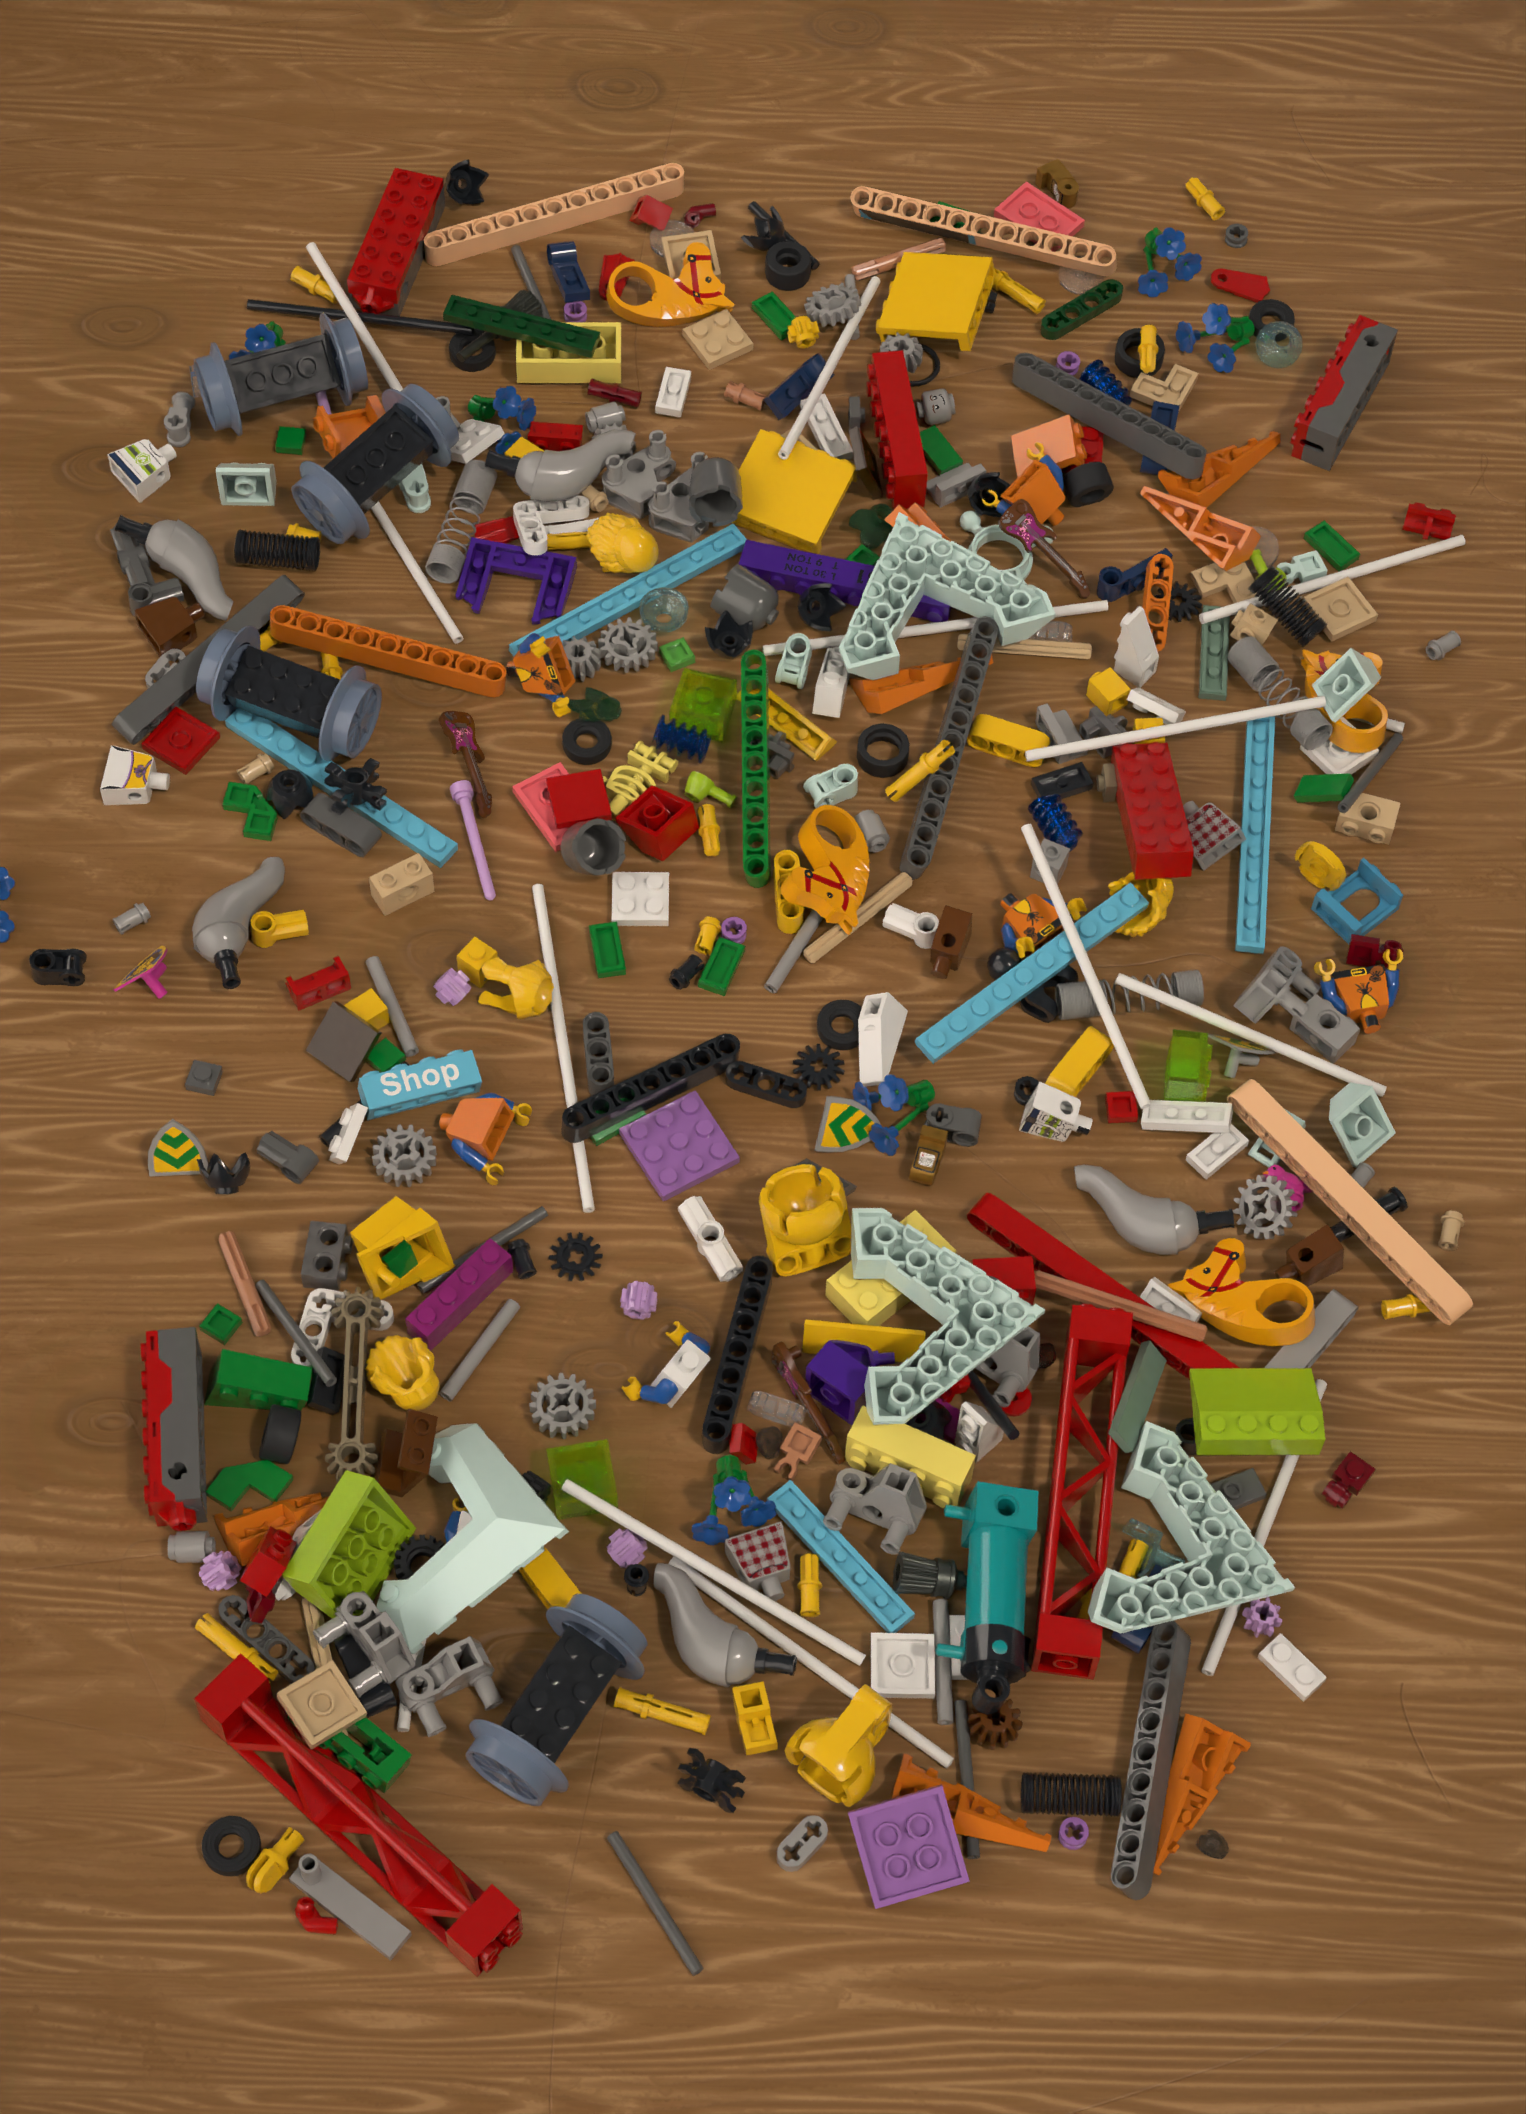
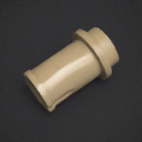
M591 484L587 489L578 494V496L588 498L589 507L593 511H603L609 502L607 495L604 492H599Z
M266 753L262 756L258 754L257 759L237 769V773L244 784H249L265 773L270 774L274 765Z
M1446 1211L1445 1215L1441 1217L1443 1226L1438 1246H1441L1444 1250L1453 1251L1458 1247L1460 1228L1464 1226L1461 1213Z

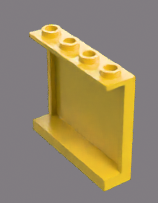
M904 252L901 262H898L896 265L895 279L890 282L889 296L883 302V313L876 322V333L880 336L881 344L885 342L888 335H896L898 332L902 336L908 333L909 336L958 339L961 351H971L996 277L992 257Z
M760 429L738 470L741 477L743 508L737 514V519L732 524L798 550L819 554L822 549L821 540L851 482H856L858 479L856 467L849 460H840L830 456L823 450L811 449L800 441L795 443L787 459H781L778 453L786 438H783L777 432H768Z

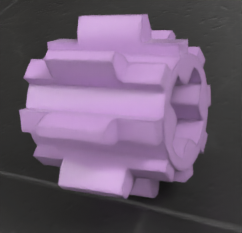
M451 968L433 986L438 991L435 995L444 1004L450 1002L454 1006L472 988L467 983L470 979L461 970L456 972Z
M634 1281L633 1283H628L627 1289H622L620 1307L624 1308V1315H628L632 1319L644 1320V1318L650 1317L651 1312H656L657 1292H654V1286L649 1285L647 1282Z
M619 1528L609 1537L611 1543L606 1546L607 1552L620 1567L626 1568L628 1565L638 1564L645 1558L643 1552L648 1549L647 1542L629 1529L622 1530Z
M220 1551L217 1554L212 1552L202 1559L205 1564L200 1567L199 1577H201L203 1585L209 1587V1590L214 1591L216 1589V1591H220L223 1588L228 1590L238 1583L235 1578L240 1575L241 1565H239L236 1556L231 1555V1552L226 1551L224 1553Z
M1269 1597L1265 1601H1260V1599L1251 1601V1607L1244 1608L1242 1613L1246 1617L1245 1620H1247L1244 1629L1254 1631L1256 1638L1262 1633L1271 1637L1274 1633V1627H1280L1282 1619L1279 1618L1278 1614L1281 1607L1270 1603ZM1260 1614L1265 1615V1621L1260 1619Z

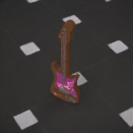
M1020 499L1014 502L999 519V528L1007 535L1018 539L1023 544L1027 553L1032 552L1031 546L1034 543L1069 579L1070 585L1078 592L1079 597L1086 599L1090 595V590L1082 571L1077 572L1044 539L1047 537L1055 540L1057 535L1037 520L1032 507L1027 501Z
M445 711L439 716V723L444 734L451 741L452 753L455 755L458 751L462 752L477 794L475 798L479 807V815L482 818H487L491 814L492 795L487 792L477 761L481 763L485 756L475 738L474 720L470 714L465 712Z
M782 1341L775 1344L772 1349V1363L777 1368V1372L788 1383L795 1399L801 1401L818 1432L825 1440L835 1462L838 1465L842 1464L846 1459L837 1438L810 1394L812 1392L811 1388L795 1365L794 1360L802 1356L799 1347L796 1345L788 1349Z

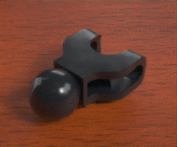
M1004 947L995 950L987 961L990 976L997 980L1019 964L1022 958L1011 948ZM1068 965L1019 1001L1023 1011L1045 1023L1052 1022L1057 1016L1058 1006L1045 993L1044 989L1047 987L1056 988L1058 983L1078 982L1077 971Z

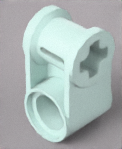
M421 463L399 483L407 506L414 513H423L431 506V499L428 493L429 487Z
M796 633L788 638L782 659L777 668L775 683L786 682L797 685L798 689H803L812 656L811 644L806 635ZM797 644L806 646L805 651L802 653H794L792 649Z
M840 764L821 774L811 776L805 781L803 788L807 793L811 794L814 799L815 808L822 805H835L856 795L858 791V772L850 764Z

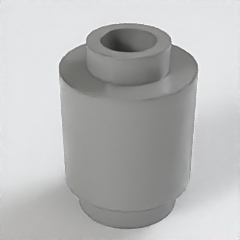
M615 401L593 407L589 412H585L586 423L591 433L595 432L596 429H602L604 423L612 426L616 422L617 426L620 427L622 426V421L626 420L622 405L618 406Z
M865 810L857 814L854 819L864 834L868 852H880L885 849L890 837L880 816L873 810Z
M178 1531L176 1535H169L168 1557L170 1560H176L177 1563H202V1559L216 1551L215 1538L210 1537L208 1531Z

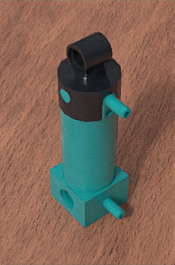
M977 1481L964 1507L946 1505L944 1508L945 1517L962 1519L961 1547L969 1548L964 1631L961 1634L960 1646L938 1643L935 1653L937 1656L960 1659V1673L964 1678L977 1683L972 1694V1703L980 1713L987 1715L994 1714L1000 1710L1009 1696L1010 1684L1021 1680L1024 1674L1028 1545L1037 1531L1039 1491ZM985 1690L993 1691L997 1697H990Z

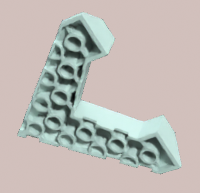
M899 512L891 533H889L881 556L877 560L862 594L859 606L849 623L848 631L841 641L839 652L848 673L870 680L899 674L900 654L895 642L923 595L974 617L986 616L992 618L998 625L997 636L1001 646L1027 640L1054 619L1056 614L1045 591L1036 588V590L1023 583V579L1006 570L1003 572L990 565V561L953 541L950 542L942 538L941 534L924 525L918 526L908 520V516Z
M852 1208L851 1259L853 1279H885L943 1324L937 1332L934 1331L919 1346V1349L900 1366L868 1367L864 1388L867 1413L873 1425L905 1424L1043 1315L1045 1309L1036 1303L1033 1306L1019 1297L1018 1292L999 1280H993L986 1275V1272L946 1247L940 1248L927 1240V1235L907 1224L905 1226L892 1218V1214L883 1208Z
M1148 1421L1144 1423L1135 1450L1131 1454L1121 1488L1150 1499L1189 1562L1185 1564L1181 1562L1162 1569L1160 1573L1147 1577L1146 1575L1138 1579L1106 1568L1093 1590L1088 1609L1091 1622L1118 1633H1125L1293 1591L1295 1589L1294 1585L1288 1578L1284 1579L1274 1567L1276 1562L1263 1545L1252 1536L1249 1527L1221 1491L1216 1492L1206 1479L1207 1473L1194 1457L1190 1458L1180 1446L1182 1441L1175 1432Z
M477 1423L452 1425L436 1433L429 1475L439 1483L452 1482L472 1520L408 1580L384 1581L376 1607L380 1612L386 1611L402 1633L411 1654H415L423 1647L421 1642L435 1632L439 1635L457 1620L456 1615L467 1606L473 1608L510 1579L514 1572L521 1567L524 1568L543 1553L544 1545L554 1537L560 1539L569 1532Z

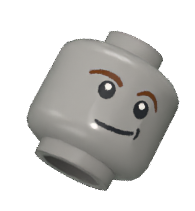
M943 388L923 392L921 402H916L918 417H924V421L928 425L949 422L952 415L956 414L953 394H948L946 389Z

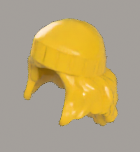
M607 512L605 516H600L587 529V538L591 545L590 551L600 561L603 572H623L628 574L646 572L655 565L658 559L659 549L655 538L634 517L628 518L625 515Z
M1131 872L1126 877L1108 884L1110 897L1131 882L1146 898L1149 905L1115 932L1126 936L1130 935L1131 937L1137 935L1142 937L1157 926L1160 921L1165 919L1167 907L1173 898L1174 886L1171 878L1135 880L1134 874Z
M400 1335L387 1336L382 1342L377 1341L375 1343L376 1348L370 1349L365 1368L367 1371L366 1376L372 1387L381 1394L390 1395L394 1402L402 1409L420 1411L429 1407L438 1396L440 1384L433 1370L434 1355L428 1349L427 1344L420 1337L409 1339Z

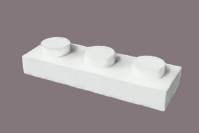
M825 393L821 394L807 421L820 449L827 452L830 456L840 460L852 459L853 451ZM807 398L800 400L801 409L803 408Z
M1150 1100L1151 1105L1143 1109L1141 1118L1142 1130L1229 1133L1233 1106L1232 1103Z

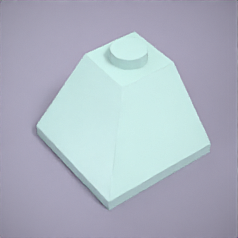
M1350 648L1312 684V687L1318 697H1325L1326 707L1324 708L1331 721L1336 723L1377 684L1381 676L1369 658Z
M1350 1082L1330 1099L1329 1121L1352 1167L1357 1168L1359 1163L1364 1162L1396 1134L1373 1086Z

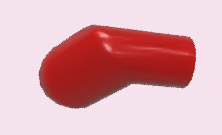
M302 1897L297 1901L295 1915L307 1932L337 1934L338 1918L321 1917L314 1906L313 1899L310 1897Z

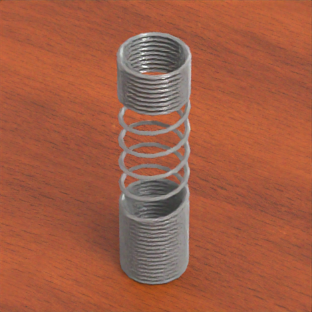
M470 460L465 464L455 489L453 500L450 502V510L445 514L446 520L441 525L442 531L437 535L438 542L434 544L425 568L429 576L439 582L453 583L457 581L465 562L464 556L468 552L465 546L470 545V542L462 544L451 540L445 534V531H456L459 534L466 535L471 541L470 535L476 533L474 525L480 522L478 514L484 512L495 484L497 472L493 468L485 467L484 461ZM455 503L458 507L452 508V504ZM462 509L468 513L475 514L478 521L471 523L468 520L459 518L454 514L453 510ZM452 512L456 518L448 519L449 513ZM459 520L462 523L471 525L474 531L470 534L455 529L449 521ZM446 522L451 527L450 529H444ZM443 533L447 539L440 540V535ZM449 541L462 546L465 549V554H462L459 549L452 545L441 544L440 542Z
M1252 636L1242 638L1231 647L1228 653V661L1253 690L1259 692L1260 698L1267 701V706H1270L1269 701L1278 699L1276 704H1279L1288 692L1295 689L1298 690V694L1292 701L1308 699L1305 696L1299 697L1300 688H1291L1292 679H1283L1284 670L1280 669L1279 664L1256 638ZM1279 671L1282 672V676L1274 685L1270 686L1269 688L1263 689L1269 686L1277 678ZM1283 681H1290L1289 687L1282 694L1269 699L1276 686ZM1270 690L1267 699L1264 698L1261 692ZM1316 708L1299 711L1288 717H1285L1286 714L1283 717L1280 715L1276 716L1283 719L1285 727L1291 728V734L1306 750L1319 748L1332 734V724ZM1296 716L1291 726L1286 724L1285 719Z
M1197 969L1173 972L1171 984L1164 973L1158 976L1156 985L1153 978L1148 974L1145 975L1142 981L1145 983L1146 978L1149 977L1153 987L1159 989L1160 978L1164 976L1171 995L1197 1006L1203 1004V981ZM1100 979L1098 981L1106 999L1107 993L1104 982L1108 987L1112 1001V1012L1115 1015V981L1111 990L1109 983L1105 979ZM1078 981L1066 984L1058 983L1056 985L1055 996L1058 1016L1061 1020L1101 1016L1087 982ZM1123 987L1126 996L1127 1012L1130 1013V989ZM1140 994V996H1141V1007H1142V1011L1144 1012V1011H1145L1144 995H1141V994ZM1156 1001L1157 1010L1160 1009V1002Z

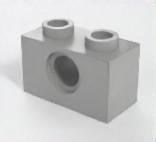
M1315 993L1306 1002L1310 1007L1299 1020L1293 1016L1289 1029L1334 1064L1356 1043L1360 1028L1350 1017H1345L1337 1011L1330 1001L1322 999ZM1322 1025L1329 1026L1331 1029L1324 1028Z

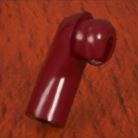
M715 204L691 206L684 217L685 225L689 228H695L704 217L716 216Z

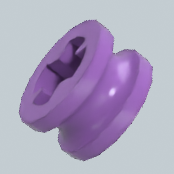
M582 301L567 302L564 306L565 321L586 322L587 307Z
M1070 351L1062 352L1057 358L1056 367L1072 376L1078 372L1080 365L1078 355ZM1066 362H1070V366H1066Z
M730 917L723 921L721 925V938L739 944L745 941L747 932L745 921L738 917ZM730 928H735L738 934L733 935Z
M1078 1817L1065 1819L1060 1826L1058 1834L1060 1843L1069 1850L1080 1849L1087 1841L1089 1835L1088 1826ZM1068 1827L1081 1831L1078 1837L1079 1840H1076L1073 1836L1070 1838L1066 1836L1069 1830Z

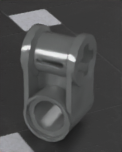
M934 1104L928 1108L926 1113L927 1120L924 1125L948 1131L947 1142L967 1147L978 1143L982 1119L979 1111L944 1104Z

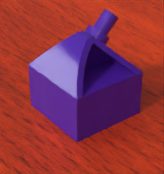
M829 1340L806 1366L805 1381L811 1388L812 1392L810 1394L815 1400L852 1426L862 1405L866 1407L864 1384L868 1367L895 1364L894 1352L878 1353V1350L872 1351L868 1346L858 1343Z

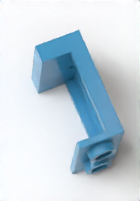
M1362 858L1358 870L1347 877L1338 889L1327 892L1323 888L1317 892L1311 909L1349 944L1351 934L1365 936L1399 910L1403 894L1398 886L1390 883L1375 865ZM1358 890H1371L1379 897L1380 904L1360 921L1340 904Z

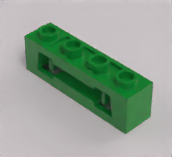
M288 1715V1720L294 1725L293 1721ZM366 1717L346 1728V1730L372 1750L369 1753L370 1758L364 1755V1749L343 1732L318 1745L323 1749L329 1748L338 1755L337 1759L344 1767L349 1770L354 1768L362 1775V1780L366 1785L374 1790L378 1788L384 1794L409 1766L412 1757L410 1752Z

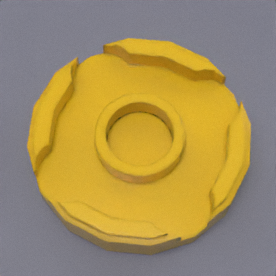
M1307 841L1297 849L1295 860H1299L1301 864L1298 868L1310 883L1321 889L1328 887L1330 888L1329 891H1335L1345 882L1347 876L1345 867L1333 851L1326 846L1314 841Z

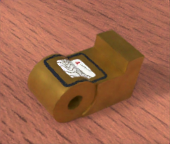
M1056 159L1037 168L1035 184L1040 189L1047 187L1055 197V201L1067 209L1074 207L1077 203L1079 185L1062 162Z
M927 1125L922 1126L909 1180L930 1186L933 1185L947 1145L948 1131Z

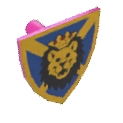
M160 946L120 981L114 988V991H118L141 977L158 999L166 995L167 990L158 979L167 969L166 965L161 962L168 952L167 948Z

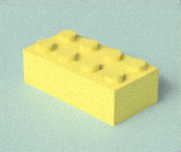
M562 322L600 332V340L592 358L517 339V383H590L592 378L605 383H621V322Z
M916 1210L900 1221L903 1225L909 1224L927 1235V1240L942 1248L944 1246L956 1254V1249ZM852 1260L826 1281L825 1296L852 1324L880 1326L911 1301L885 1279H853Z
M863 1405L847 1435L845 1451L846 1462L852 1468L860 1471L866 1470L876 1474L892 1463L916 1473L923 1495L932 1499L936 1505L945 1508L946 1505H960L972 1480L976 1458L975 1454L906 1424L873 1425L867 1413V1407Z

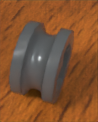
M1232 224L1227 227L1225 233L1227 245L1232 248L1244 247L1248 240V229L1242 224ZM1234 234H1238L1239 238H1234Z

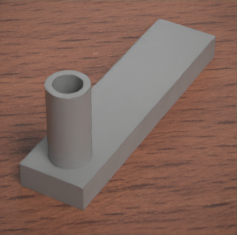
M311 1853L305 1854L300 1858L299 1867L289 1877L290 1883L313 1899L332 1916L338 1918L341 1923L390 1961L412 1935L409 1929Z

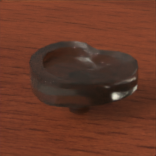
M1043 1343L1039 1347V1368L1043 1369L1051 1366L1056 1360V1351L1051 1343Z
M777 1427L763 1428L756 1435L757 1447L766 1459H774L779 1456V1444L783 1436Z
M1208 1830L1206 1835H1201L1196 1841L1197 1848L1212 1858L1224 1859L1229 1852L1228 1843L1225 1838L1215 1830Z

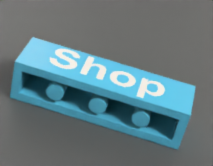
M455 1050L448 1053L445 1057L437 1059L435 1057H427L420 1060L419 1063L409 1066L407 1064H398L392 1067L391 1070L381 1073L379 1071L367 1072L359 1078L357 1089L362 1105L368 1107L366 1118L370 1120L480 1092L482 1079L473 1051Z

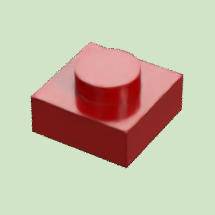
M1133 1091L1106 1092L1105 1103L1108 1123L1137 1122V1103Z
M744 1423L732 1424L729 1453L738 1457L746 1465L756 1463L759 1434Z

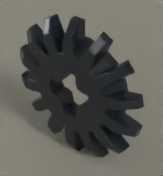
M1175 581V588L1172 587L1168 620L1171 621L1175 617L1178 622H1182V617H1186L1189 621L1192 619L1190 613L1196 616L1199 614L1195 607L1202 608V604L1197 601L1202 600L1201 595H1193L1197 592L1196 588L1186 591L1189 586L1188 583H1185L1182 589H1180L1178 581ZM1159 588L1157 592L1160 595H1155L1154 597L1161 599L1164 596V592ZM1176 596H1180L1182 601L1185 602H1181L1180 606H1177L1175 601L1171 599H1176Z
M816 1044L815 1052L808 1045L805 1047L808 1054L799 1051L797 1055L802 1059L793 1060L794 1065L800 1066L794 1069L793 1073L802 1074L798 1079L801 1081L806 1079L808 1081L806 1085L808 1089H810L812 1084L817 1085V1090L821 1091L822 1084H826L827 1088L830 1089L832 1088L831 1080H834L836 1083L841 1081L836 1074L844 1075L845 1070L837 1067L844 1065V1060H835V1058L840 1056V1053L837 1051L829 1054L831 1050L829 1045L824 1052L821 1051L820 1044ZM817 1060L823 1061V1066L827 1068L821 1069L820 1072H815V1067L810 1065L816 1064Z
M579 1232L578 1239H573L572 1233H567L568 1240L566 1242L561 1237L557 1239L561 1245L560 1247L551 1246L550 1249L557 1253L556 1255H549V1260L557 1262L551 1265V1269L557 1270L561 1268L562 1270L558 1273L560 1278L568 1272V1281L572 1282L575 1274H578L580 1281H584L583 1272L592 1277L595 1273L590 1268L600 1269L601 1264L594 1261L602 1259L603 1253L595 1254L600 1245L598 1243L591 1246L590 1244L594 1239L591 1236L584 1241L582 1240L583 1233ZM575 1251L576 1254L582 1253L584 1255L581 1257L580 1264H576L575 1261H568L571 1258V1252Z

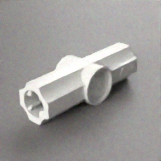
M692 1196L678 1206V1212L697 1242L698 1251L707 1258L720 1282L731 1281L743 1272L741 1262L724 1236L723 1226L715 1221L702 1197ZM713 1236L717 1239L715 1241H707L704 1238Z

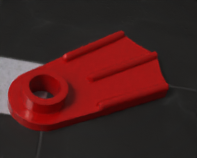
M621 252L614 255H604L599 284V296L603 300L607 301L606 292L613 271L623 263L635 262L634 259L626 257ZM630 276L623 277L614 284L615 292L619 298Z
M1223 268L1216 269L1211 274V283L1216 288L1256 303L1262 301L1270 293L1266 276Z
M513 516L475 524V538L505 544L519 539Z

